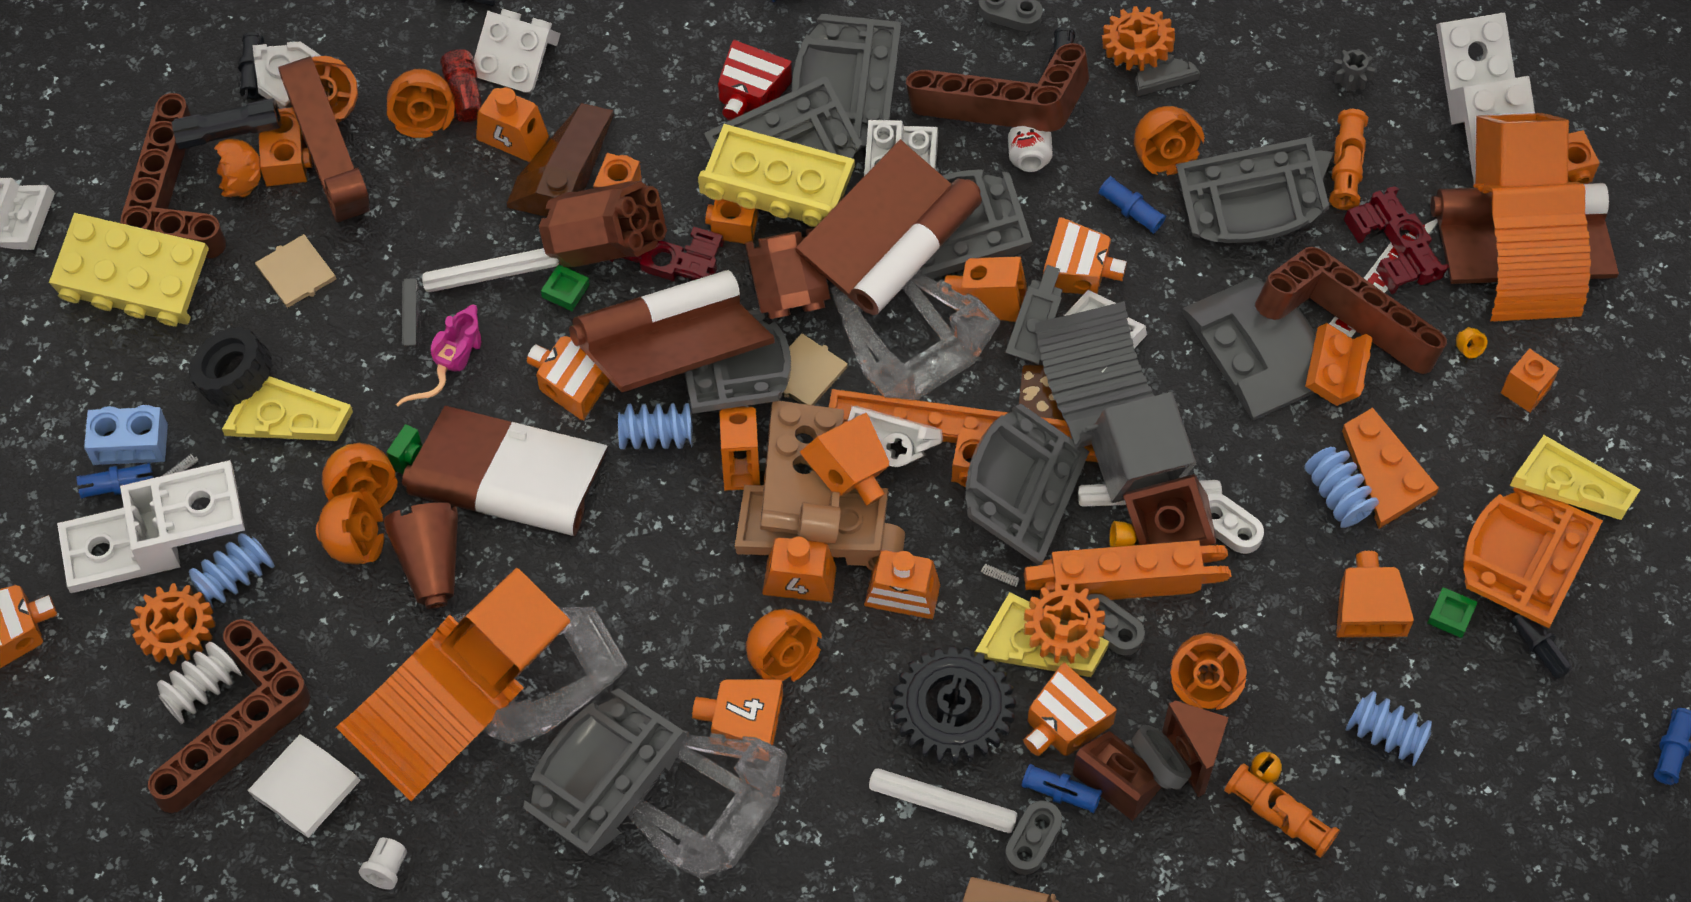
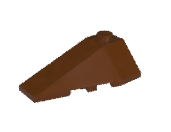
M581 103L517 176L507 202V208L547 217L550 210L545 209L548 200L566 192L584 191L613 118V110Z

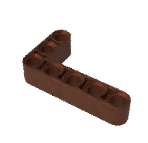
M1069 43L1056 50L1038 84L932 70H918L909 74L906 78V86L911 109L918 115L1007 127L1026 126L1038 131L1052 132L1059 130L1066 124L1089 81V71L1085 48L1080 44Z
M309 56L279 66L278 70L336 222L338 223L369 212V196L359 169H354L312 57Z
M168 93L160 97L155 105L120 222L125 225L142 227L143 229L206 243L209 248L206 258H215L222 254L226 248V241L217 218L205 213L168 209L186 148H178L172 129V122L174 119L191 116L184 97L177 93Z
M1316 247L1303 249L1268 276L1255 302V307L1261 315L1269 319L1279 320L1310 298L1361 335L1368 334L1371 336L1374 344L1408 368L1422 374L1432 371L1447 344L1446 337L1438 329L1330 254Z
M240 619L231 622L224 630L223 639L233 660L258 688L152 773L148 781V789L159 808L164 812L174 813L184 809L295 719L309 705L310 694L301 674L261 631L248 620ZM242 639H251L250 642L244 646H236L237 643ZM274 663L271 669L259 671L263 665ZM298 688L295 694L287 697L282 696L286 690ZM260 712H268V715L264 719L258 721L253 720L256 714ZM238 736L237 740L231 745H222L228 737ZM202 760L208 761L203 768L192 770L197 762ZM177 785L172 793L162 795V791L166 787Z

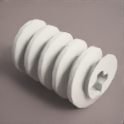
M208 642L205 645L208 656L198 651L194 653L193 657L196 666L188 661H184L181 664L184 676L174 670L170 672L169 676L172 685L163 680L157 683L160 700L181 724L185 722L181 713L183 709L193 715L197 713L193 701L198 700L205 705L209 703L205 693L207 690L216 695L221 693L218 681L231 686L233 684L229 674L231 671L242 676L239 668L229 655L212 642Z

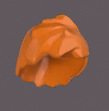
M238 139L220 141L214 149L222 157L217 167V173L222 177L219 188L224 190L222 196H240L244 198L252 192L260 181L259 155L246 141Z

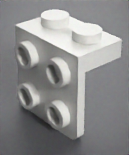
M502 9L501 14L487 11L471 67V74L476 78L526 93L532 92L536 85L547 43L557 46L561 33L550 30L552 23L533 18L530 24L520 21L521 14L506 9Z

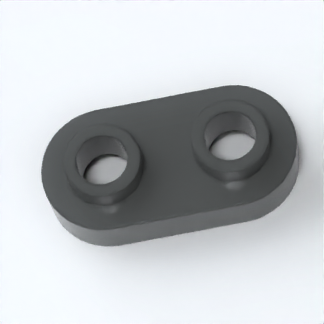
M1037 0L978 1L980 16L992 23L1027 32L1035 30L1042 22L1043 8Z
M1101 594L1088 595L1087 599L1089 601L1095 598L1099 599L1097 611H1105V619L1101 623L1105 625L1102 638L1109 641L1108 648L1120 655L1136 653L1142 647L1145 636L1142 623L1106 596ZM1120 635H1127L1131 640L1123 642L1118 637Z
M1142 725L1132 737L1134 751L1146 762L1153 772L1154 780L1165 789H1181L1191 777V770L1173 744L1155 727Z
M1036 801L1025 810L1006 846L1005 860L1009 868L1014 872L1022 875L1032 874L1043 864L1061 830L1062 815L1056 805L1048 801ZM1044 820L1049 826L1045 829H1040L1035 825V822ZM1020 852H1027L1031 855V859L1022 861L1017 855Z

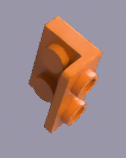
M1329 323L1319 326L1317 328L1305 387L1336 406L1359 397L1364 389V378L1367 363L1370 359L1372 337L1364 334L1352 339Z

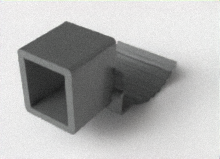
M1125 301L1035 323L1040 356L1053 398L1056 400L1059 411L1061 410L1062 416L1067 422L1074 446L1076 448L1088 445L1093 446L1111 503L1123 501V494L1126 492L1186 477L1197 463L1178 410L1180 405L1179 403L1176 404L1173 392L1154 396L1151 387L1147 384L1146 377L1142 373V368L1138 363V357L1130 335Z

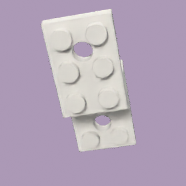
M1505 13L1436 24L1451 124L1465 123L1474 184L1476 178V116L1535 113L1529 76L1515 78ZM1473 42L1479 44L1483 49V56L1480 61H1474L1469 57L1468 48Z
M230 460L122 485L120 488L124 508L57 523L66 583L70 593L180 568L177 546L245 530L234 470ZM206 497L211 500L205 509L195 510L191 508L193 502L198 498ZM100 543L110 545L109 550L104 555L94 556L91 554L92 549Z

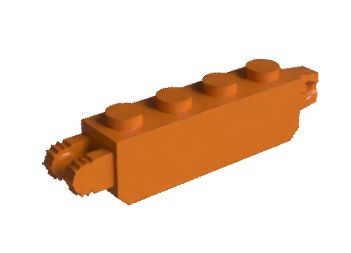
M1199 540L1052 552L1051 559L1044 560L1042 565L1025 567L1024 569L1026 590H1041V588L1045 587L1051 593L1054 592L1055 583L1059 582L1062 590H1068L1070 583H1075V592L1077 593L1087 588L1089 590L1088 595L1101 594L1110 600L1191 594L1201 590L1202 584L1228 581L1232 576L1228 566H1203V563L1224 560L1228 556L1225 545L1200 546Z

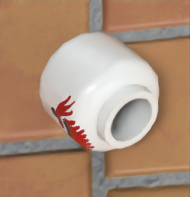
M1026 126L1011 128L1008 134L1009 159L1012 164L1026 172H1035L1047 165L1053 156L1051 132L1038 131Z

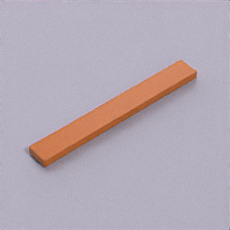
M832 389L829 408L844 410L843 423L848 421L851 407L859 406L941 429L943 442L957 443L960 427L986 431L997 418L1008 414L1007 412ZM1041 417L1072 439L1065 420ZM1084 446V448L1090 451L1086 461L1098 462L1093 446Z

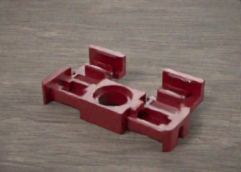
M1397 187L1387 188L1385 194L1381 191L1373 193L1369 203L1348 209L1343 219L1358 243L1364 241L1365 236L1370 234L1371 229L1376 230L1378 227L1382 230L1386 226L1384 233L1399 255L1394 260H1390L1389 257L1380 260L1376 271L1391 294L1396 293L1400 285L1417 280L1418 276L1420 277L1417 283L1420 285L1442 279L1449 267L1448 264L1442 265L1429 247L1432 238L1416 214L1409 215L1396 197L1399 191ZM1408 230L1416 236V240L1409 241L1404 239L1399 231Z
M693 227L690 234L693 240L690 246H685L686 253H684L683 247L661 240L658 241L656 248L638 257L627 256L622 258L640 263L642 272L671 281L675 280L676 275L696 280L716 273L717 264L715 256L719 246L723 247L724 239L721 234ZM666 252L672 256V260L666 266H657L653 263L655 255Z

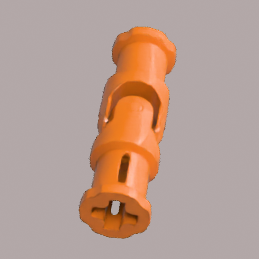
M1353 108L1341 111L1338 114L1337 120L1340 124V133L1335 140L1334 164L1336 165L1332 169L1331 176L1334 181V190L1330 193L1329 202L1333 207L1341 210H1348L1359 206L1361 198L1358 195V184L1363 178L1362 165L1366 148V140L1363 134L1364 128L1368 124V116L1364 111Z
M1244 763L1241 764L1227 783L1224 791L1228 794L1235 793L1252 805V811L1274 826L1282 829L1292 839L1298 837L1316 850L1315 855L1320 858L1323 857L1340 830L1336 827H1328L1312 815L1313 811L1302 803H1298L1292 796L1272 782L1266 784L1248 771L1249 766ZM1272 802H1276L1274 807L1271 809L1269 807V804Z

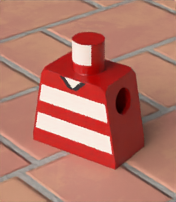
M733 40L718 82L719 100L726 104L722 110L724 117L728 120H733L745 112H750L779 98L792 82L791 61Z

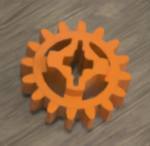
M1133 6L1132 13H1127L1122 9L1120 10V18L1111 16L1110 25H1104L1102 43L1103 49H1106V57H1114V65L1116 66L1123 62L1126 63V70H1130L1133 65H1138L1140 71H1144L1145 64L1148 63L1155 68L1157 67V59L1166 61L1168 59V52H1173L1175 29L1171 28V19L1163 20V12L1161 11L1154 15L1151 14V7H1147L1144 12H1139L1138 7Z
M1058 582L1055 583L1054 592L1050 593L1043 587L1040 590V599L1031 597L1029 603L1031 609H1025L1024 620L1027 622L1024 625V635H1032L1029 642L1031 648L1041 646L1040 656L1042 658L1050 652L1054 654V663H1059L1061 656H1067L1071 664L1074 663L1075 654L1079 653L1086 659L1089 656V647L1098 649L1100 644L1099 637H1103L1105 625L1101 624L1105 619V611H1097L1100 602L1098 598L1090 601L1087 599L1089 593L1087 588L1077 593L1075 592V583H1070L1068 590H1062ZM1061 621H1068V624L1062 625Z
M172 583L169 592L165 593L159 586L156 588V597L152 598L146 594L143 596L146 602L145 607L135 606L134 611L138 619L131 620V626L135 631L132 635L137 645H140L143 653L146 656L152 653L156 662L160 663L164 656H167L170 663L175 664L179 655H183L186 661L191 660L189 651L195 649L198 652H202L203 648L200 642L202 640H212V635L208 629L215 627L216 623L211 616L214 612L209 602H206L203 593L198 592L194 594L189 585H186L182 592H180L176 584ZM196 622V625L192 630V625Z

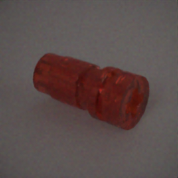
M464 49L452 50L445 53L440 59L444 80L448 83L453 94L457 119L462 122L475 121L478 119V112L482 107L478 84L475 80L477 71L473 55L470 51Z

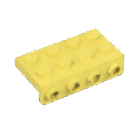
M724 124L707 167L698 176L699 191L713 200L724 199L735 202L746 209L756 208L764 210L779 218L789 217L803 221L811 227H816L843 199L855 167V159Z
M74 213L49 283L59 293L58 296L61 299L71 303H79V300L91 302V305L105 311H111L112 307L122 309L127 315L143 319L147 315L156 317L159 322L169 326H177L178 323L188 325L191 317L187 310L209 248L203 242Z

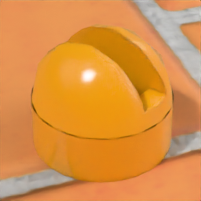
M1468 327L1456 336V347L1467 358L1480 356L1487 347V337L1478 329Z
M1113 521L1109 534L1110 547L1135 545L1138 538L1134 526L1127 522Z
M1272 752L1259 753L1253 758L1250 766V772L1266 784L1269 782L1275 783L1282 771L1280 759ZM1266 761L1272 762L1264 774L1259 770Z

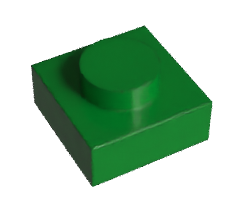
M558 265L541 290L542 298L573 312L590 285L589 278Z
M405 424L386 452L394 470L402 475L407 465L413 464L422 448L418 430Z
M1443 587L1427 624L1462 638L1477 605V601Z

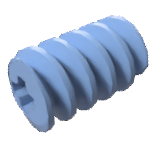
M656 403L653 414H649L646 404L641 405L638 414H635L632 404H627L624 414H620V411L618 414L619 448L625 449L629 439H631L634 449L641 447L643 439H645L649 449H654L657 439L660 440L664 449L669 448L672 439H674L678 449L683 448L686 439L689 440L692 447V411L689 403H685L681 414H678L674 403L670 404L667 414L663 413L660 403Z
M1328 447L1314 454L1307 461L1304 469L1309 475H1312V482L1319 486V493L1323 498H1326V505L1331 510H1334L1333 516L1337 521L1341 522L1340 527L1346 528L1359 523L1370 515L1372 510L1379 504V500L1376 497L1365 499L1372 491L1370 486L1358 488L1365 478L1362 474L1351 476L1357 469L1356 463L1343 464L1349 459V452L1346 450L1337 453L1335 447Z
M239 534L237 538L240 547L232 542H228L225 545L227 555L221 551H215L213 553L215 564L204 559L201 562L203 573L195 568L189 570L192 584L198 592L203 593L206 602H209L213 610L212 598H216L222 603L226 602L223 590L228 589L235 595L239 593L236 586L237 580L247 586L251 584L248 576L250 571L261 577L263 575L260 567L262 562L270 568L275 567L266 550L253 536L250 538L246 534Z
M1372 691L1365 698L1362 697L1345 730L1349 731L1358 724V737L1363 738L1371 731V744L1377 745L1381 740L1386 739V752L1390 753L1395 747L1399 746V759L1404 760L1413 753L1412 766H1415L1431 736L1432 722L1427 720L1418 727V714L1416 713L1410 715L1406 720L1403 719L1404 707L1401 705L1391 713L1389 711L1390 699L1388 698L1379 705H1376L1377 693L1375 691Z

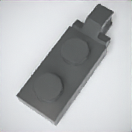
M1047 265L1041 282L1032 280L1031 285L1028 286L1005 354L1039 365L1041 353L1038 347L1035 323L1055 319L1062 298L1060 297L1062 289L1055 287L1060 272L1059 268Z

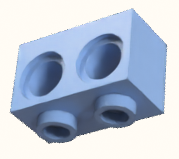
M150 405L123 409L107 406L99 410H88L84 448L93 465L165 462L168 424L161 408ZM144 430H150L146 434L139 435ZM114 431L112 434L104 436L107 432Z

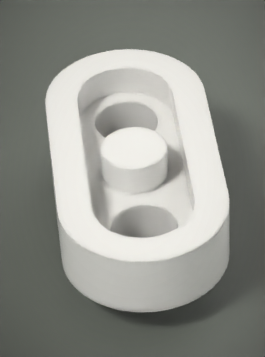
M1218 493L1208 494L1211 513H1216L1220 516L1219 519H1212L1215 537L1239 553L1247 554L1257 550L1261 545L1264 535L1262 523L1228 497ZM1246 534L1250 539L1241 540L1238 535Z

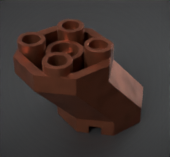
M628 181L561 194L548 200L545 208L550 209L547 218H542L539 224L545 254L560 260L558 263L564 267H577L627 256L638 257L656 248L658 241L663 240L667 232L659 192L655 187L647 186L642 181Z
M812 228V229H806L807 235H808L814 228ZM799 231L758 239V247H754L752 241L745 242L760 312H768L770 319L791 315L789 308L802 306L804 312L825 308L824 300L830 299L826 277L795 251V248L805 238L802 237Z

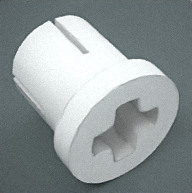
M380 838L368 862H364L359 869L360 876L376 887L393 889L398 881L396 874L407 854V849L393 839Z

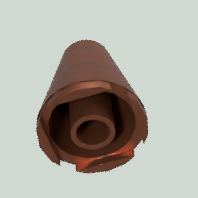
M426 503L411 506L412 512L407 515L401 516L400 510L390 513L384 519V526L417 602L425 604L427 609L446 606L448 604L447 600L454 596L458 526L457 507L454 506L451 509L450 503Z

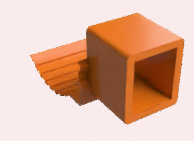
M1545 113L1476 116V178L1473 187L1478 188L1483 193L1492 192V217L1495 225L1498 250L1497 296L1495 297V307L1492 310L1490 321L1581 317L1584 311L1583 307L1586 304V295L1589 291L1591 249L1585 216V185L1579 182H1568V119Z
M515 568L460 623L449 615L436 629L434 634L336 728L396 788L412 801L519 694L524 687L515 678L570 623V619L520 569Z

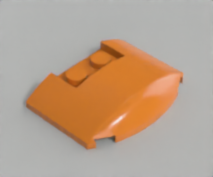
M1514 487V493L1504 497L1499 494L1486 506L1470 532L1463 559L1466 589L1550 628L1603 520L1567 503Z

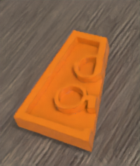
M1374 408L1344 424L1342 433L1353 462L1356 463L1357 469L1365 478L1363 481L1364 485L1370 486L1372 489L1367 499L1376 497L1379 500V504L1374 508L1378 529L1437 494L1439 487Z

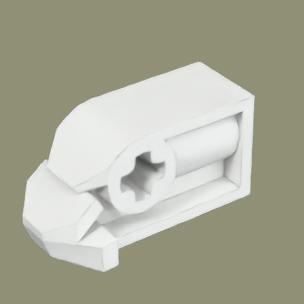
M859 406L851 407L848 421L864 413H867L888 457L889 466L900 467L910 464L925 456V450L939 445L943 441L942 430L936 427ZM899 439H902V446L907 448V452L900 454L897 458L895 457V450L890 449L891 443H897Z

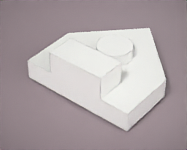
M301 41L287 42V45L281 46L253 45L258 93L266 99L275 98L278 107L281 109L290 108L291 103L278 67L309 56L321 55Z

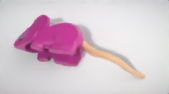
M470 305L465 310L458 312L454 317L447 316L445 330L439 331L432 341L431 355L433 361L438 365V386L429 392L406 396L396 404L397 406L407 401L430 398L437 395L445 386L446 371L455 372L463 370L469 360L472 347L480 349L481 335L476 305Z

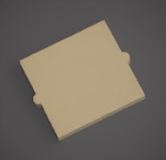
M304 234L283 247L281 245L277 246L276 251L255 262L256 267L287 308L307 296L313 297L317 290L336 280L334 273Z
M801 333L789 347L791 374L783 395L784 397L790 396L800 404L815 405L847 369L848 363L828 351V346H821Z

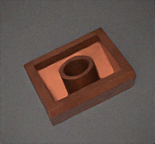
M1195 474L1123 494L1140 545L1197 540L1200 541V546L1216 544L1208 494Z
M1174 701L1169 703L1162 733L1170 740L1190 768L1191 777L1188 781L1196 795L1200 797L1206 792L1229 717Z
M1110 731L1081 747L1076 754L1073 775L1085 785L1102 790L1101 797L1132 821L1161 789V786L1154 780L1153 772L1146 762L1135 753L1133 748Z

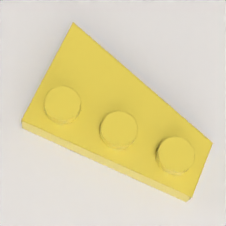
M269 376L267 381L262 384L261 389L256 391L252 397L235 405L222 431L224 436L338 441L353 410L350 404Z
M1545 435L1540 439L1510 484V486L1619 520H1622L1640 492L1639 488Z
M1009 592L975 651V656L980 652L984 653L985 660L1057 671L1060 665L1065 662L1078 675L1092 677L1108 648L1109 641L1099 637L1100 644L1098 649L1089 647V656L1086 659L1079 653L1075 654L1074 663L1071 664L1067 656H1061L1059 663H1054V654L1050 652L1042 658L1040 656L1041 646L1031 648L1029 642L1032 635H1024V625L1027 623L1024 620L1025 609H1031L1029 607L1030 602ZM1062 620V621H1061V624H1062V625H1067V624H1068V621H1063V620Z

